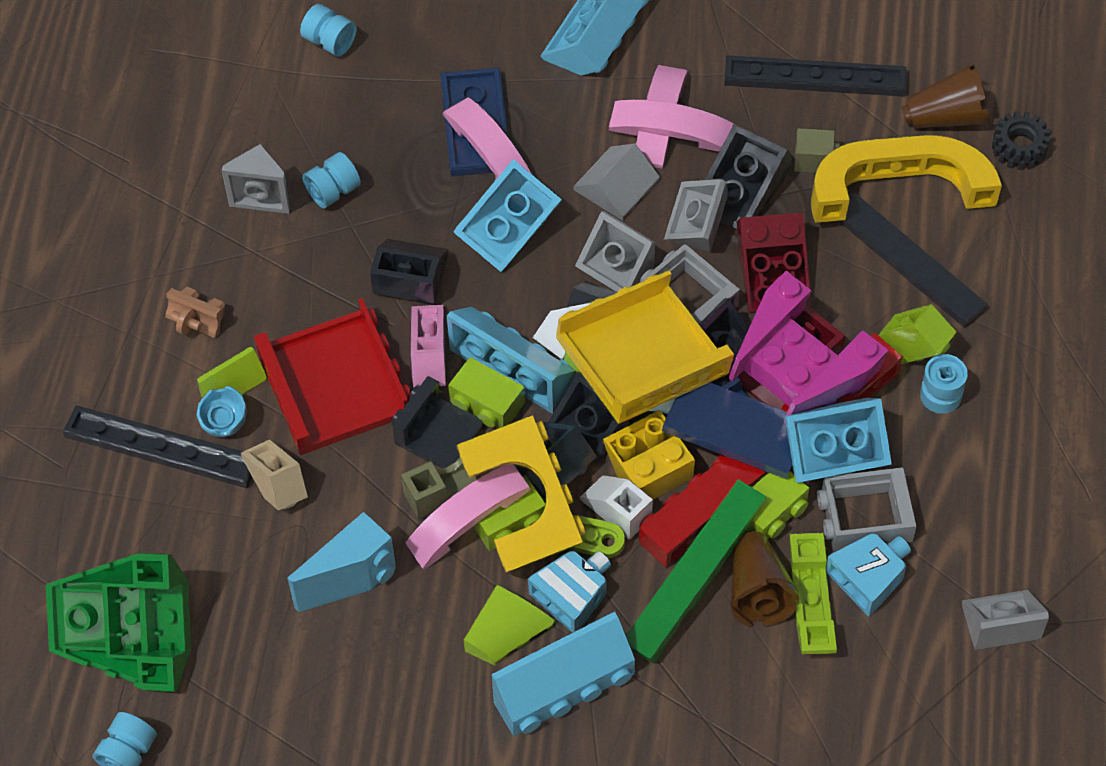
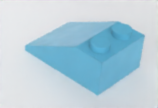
M513 159L453 232L502 272L562 202V199Z
M864 398L785 416L795 482L797 483L892 464L881 399Z
M364 512L360 514L288 577L294 608L298 612L370 591L379 583L387 582L396 569L392 537Z

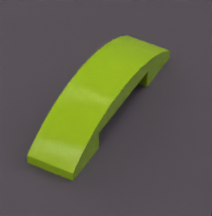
M790 534L792 582L799 594V602L797 601L795 604V618L801 654L836 653L834 621L831 619L826 575L827 560L824 534Z

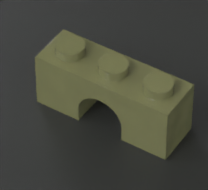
M461 457L455 463L443 469H435L430 461L401 474L403 493L419 520L433 513L456 493L491 471L469 479Z

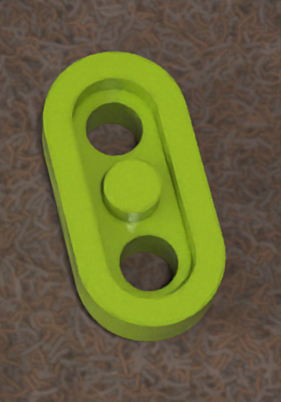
M579 516L586 534L581 536L583 541L581 544L567 550L588 555H594L597 551H600L607 558L616 557L623 551L625 536L623 530L617 524ZM606 538H611L614 540V544L607 547L602 544V541Z

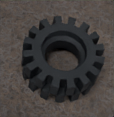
M1016 111L1013 118L1008 113L1005 115L1004 120L1001 118L998 121L992 141V149H994V156H999L998 161L1001 164L1007 161V167L1011 169L1013 164L1018 165L1017 170H1023L1024 165H1026L1029 170L1033 168L1034 163L1038 166L1041 164L1042 159H1045L1051 132L1049 128L1046 129L1047 123L1045 121L1039 123L1040 117L1036 114L1032 119L1029 117L1030 112H1025L1024 116H1020V111ZM1024 136L1030 139L1033 144L1020 146L1013 143L1010 137Z

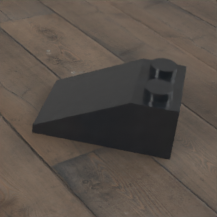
M733 124L705 180L722 179L726 181L728 197L720 222L737 229L736 222L739 218L759 216L781 186L795 159L788 149Z

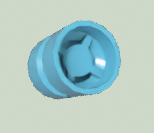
M316 4L311 7L306 13L300 28V34L304 39L315 45L323 44V50L336 57L346 53L352 45L357 32V26L353 21L342 15H336L333 10L323 4Z
M341 152L325 160L323 168L315 166L302 176L308 193L321 208H326L339 200L340 193L347 195L361 185L359 174L354 165Z
M940 354L928 361L920 389V399L923 405L930 411L949 413L960 405L968 374L965 364L959 358L949 354Z
M118 712L107 730L110 737L101 740L93 754V759L100 766H139L142 762L140 753L148 752L157 733L140 718L125 712Z

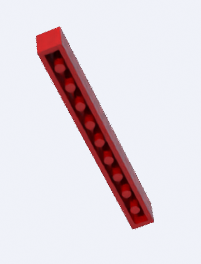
M874 332L870 336L888 349L880 370L860 391L851 395L848 393L830 405L872 397L899 374L903 356ZM784 403L781 410L788 412L789 406ZM719 455L708 471L704 474L698 473L695 475L685 490L680 494H672L666 500L662 509L656 514H648L639 525V544L667 569L685 554L738 479L753 487L769 472L725 455Z

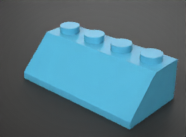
M577 0L541 54V58L581 76L602 71L607 66V59L612 51L620 46L621 38L625 31L635 23L636 19L634 17L649 0Z
M472 306L449 312L447 315L449 347L452 352L465 360L471 357L521 384L525 388L526 398L548 412L554 413L576 375V371L562 359L554 358L541 345L528 342L515 329L506 328L499 324L487 312H480Z
M613 612L491 674L494 704L513 737L522 732L523 734L530 733L536 730L541 722L552 716L554 718L561 717L579 702H590L596 699L608 687L612 685L616 687L621 686L631 679L635 673V658L616 613Z

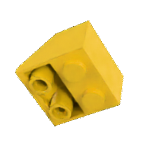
M661 410L603 439L617 477L628 479L653 500L690 481L694 477L695 459L680 438L662 432L666 418Z

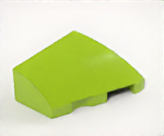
M497 585L464 639L465 652L496 666L505 660L511 651L522 649L530 644V639L543 630L550 631L555 625V620L528 601Z

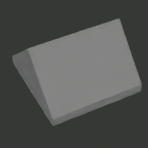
M636 143L611 146L573 186V190L623 221L658 183L660 176Z
M261 144L223 165L222 175L229 207L290 214L291 207L285 173Z
M714 179L681 182L664 240L679 245L686 244L688 247L711 253L728 197L726 181Z
M601 211L575 266L618 292L624 287H632L640 283L644 273L654 268L655 242L607 212Z
M1029 590L962 600V607L974 650L1041 639L1049 619L1048 611Z

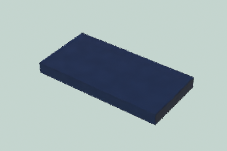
M500 68L440 73L444 111L464 99L470 98L487 112L508 137ZM445 118L451 177L493 173L464 135L460 137Z
M707 383L675 398L662 427V432L787 479L793 465L787 427L784 423L787 412L712 383Z

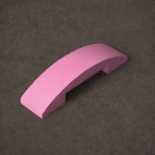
M658 65L651 82L647 100L678 104L680 97H682L688 70ZM639 131L636 145L652 167L663 169L670 136Z
M466 98L443 112V116L460 137L464 135L496 175V179L513 159L532 174L506 134L487 112L473 100Z
M652 100L615 101L609 131L638 136L639 131L696 141L699 142L698 148L720 151L734 123L717 115L679 104Z
M514 464L504 465L472 482L443 503L413 532L406 541V545L420 566L425 570L451 550L448 546L450 543L499 506H502L504 509L509 507L530 491L531 488Z

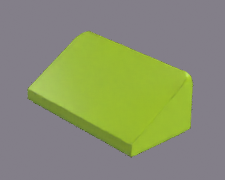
M249 347L199 377L197 382L201 397L204 398L209 390L223 389L226 386L234 388L243 395L266 381L267 378L253 347Z

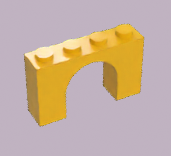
M533 415L457 445V450L469 479L498 467L514 464L532 470L544 485L546 505L541 517L524 529L494 540L506 573L579 545L583 542L581 536L586 534L579 515L573 517L568 504L573 503V499L567 484L560 485L556 473L560 472L561 469L555 453L548 454L544 445V441L549 440L542 421L536 423Z

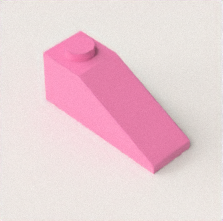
M443 305L412 306L411 363L413 387L418 384L421 385L427 376L439 381V386H446Z

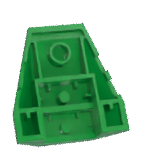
M137 553L46 584L49 652L87 667L90 665L106 672L105 675L112 678L120 677L134 683V687L142 690L171 692L178 690L191 651L188 580L172 554Z

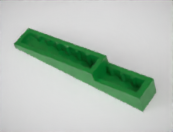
M739 479L626 634L632 651L655 664L690 609H695L767 500V496Z

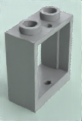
M686 244L677 251L669 252L659 266L654 270L649 269L640 279L641 283L651 275H659L669 270L672 273L671 282L683 271L688 273L714 295L692 314L698 324L724 298H729L734 307H738L740 289Z
M903 468L824 477L822 490L817 491L819 509L825 510L827 519L823 520L824 535L826 540L831 539L833 551H838L871 533L877 534L886 544L898 536L902 537L906 542H913L916 522ZM888 492L895 524L841 531L835 502L836 498Z

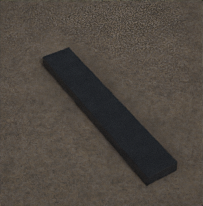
M726 55L724 86L905 97L906 66Z
M851 189L847 191L850 200L846 219L839 220V222L962 327L968 326L987 309L988 304L854 191Z
M75 405L63 430L64 437L246 489L252 478L242 459L241 452L243 451Z

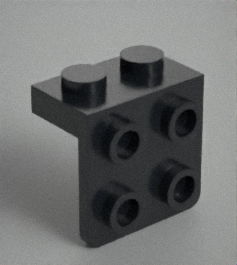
M427 376L421 385L418 384L414 387L410 394L409 402L404 409H399L395 413L391 426L393 427L394 442L397 446L428 462L431 461L433 465L443 469L452 465L460 458L457 445L475 438L482 429V420L440 398L439 381Z

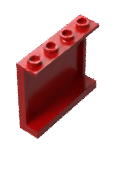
M363 298L358 299L359 311L285 337L269 341L266 332L254 336L257 354L299 455L392 422L395 413L399 409H404L409 402L411 394L407 384L401 385L398 378L401 376L399 365L395 358H389L387 352L390 351L386 336L384 333L378 334L376 326H379L376 314L373 308L367 309Z

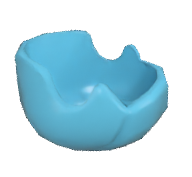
M226 386L223 389L209 390L199 402L196 416L204 431L214 437H227L237 433L245 424L247 406L241 393L230 386Z

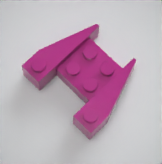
M787 271L766 290L729 376V379L733 381L744 370L789 406L786 416L817 409L823 405L828 406L848 393L851 395L860 391L880 370L888 353V349L862 330L837 355L797 324L794 320L804 311L811 290Z

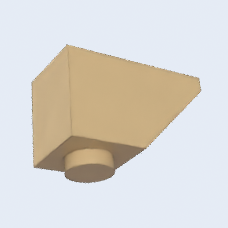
M271 440L241 452L242 459L263 497L278 511L290 508L298 501L308 497L299 463Z

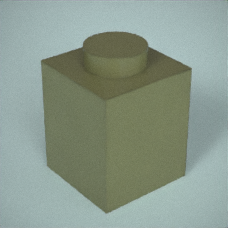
M797 128L794 171L817 172L822 160L829 153L840 147V143H834L833 130Z

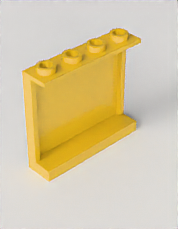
M669 270L659 275H651L643 282L632 287H624L617 293L604 299H596L588 306L579 310L568 311L558 320L557 341L618 424L723 377L730 372L734 353L728 345L717 349L669 287L672 275Z

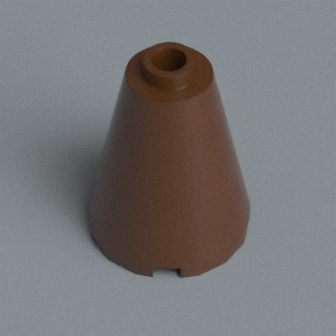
M974 64L968 65L906 99L907 105L902 106L906 124L912 123L914 128L970 126L990 123L989 111L983 108L985 105L984 100H986L984 90Z
M748 531L744 533L734 548L731 590L732 614L738 622L746 626H753L752 622H763L764 626H772L794 614L796 611L795 604L797 601L799 602V594L766 535L760 532Z

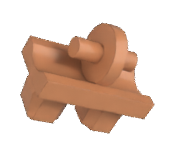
M185 287L182 291L171 288L167 292L168 308L165 318L177 322L176 331L186 335L192 328L216 338L220 334L221 320L225 313V303L216 298L211 299L208 303L201 301L197 291L189 287Z

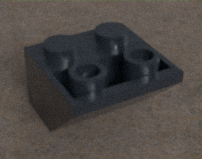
M386 239L377 247L370 271L373 294L434 304L449 250Z

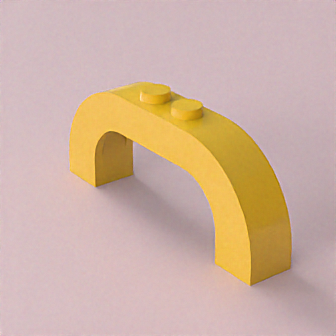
M926 135L858 141L835 149L822 160L815 175L811 196V210L815 223L845 220L850 200L846 187L860 180L927 174L937 175L951 181L959 189L966 209L996 206L1002 185L994 166L981 152L953 138Z

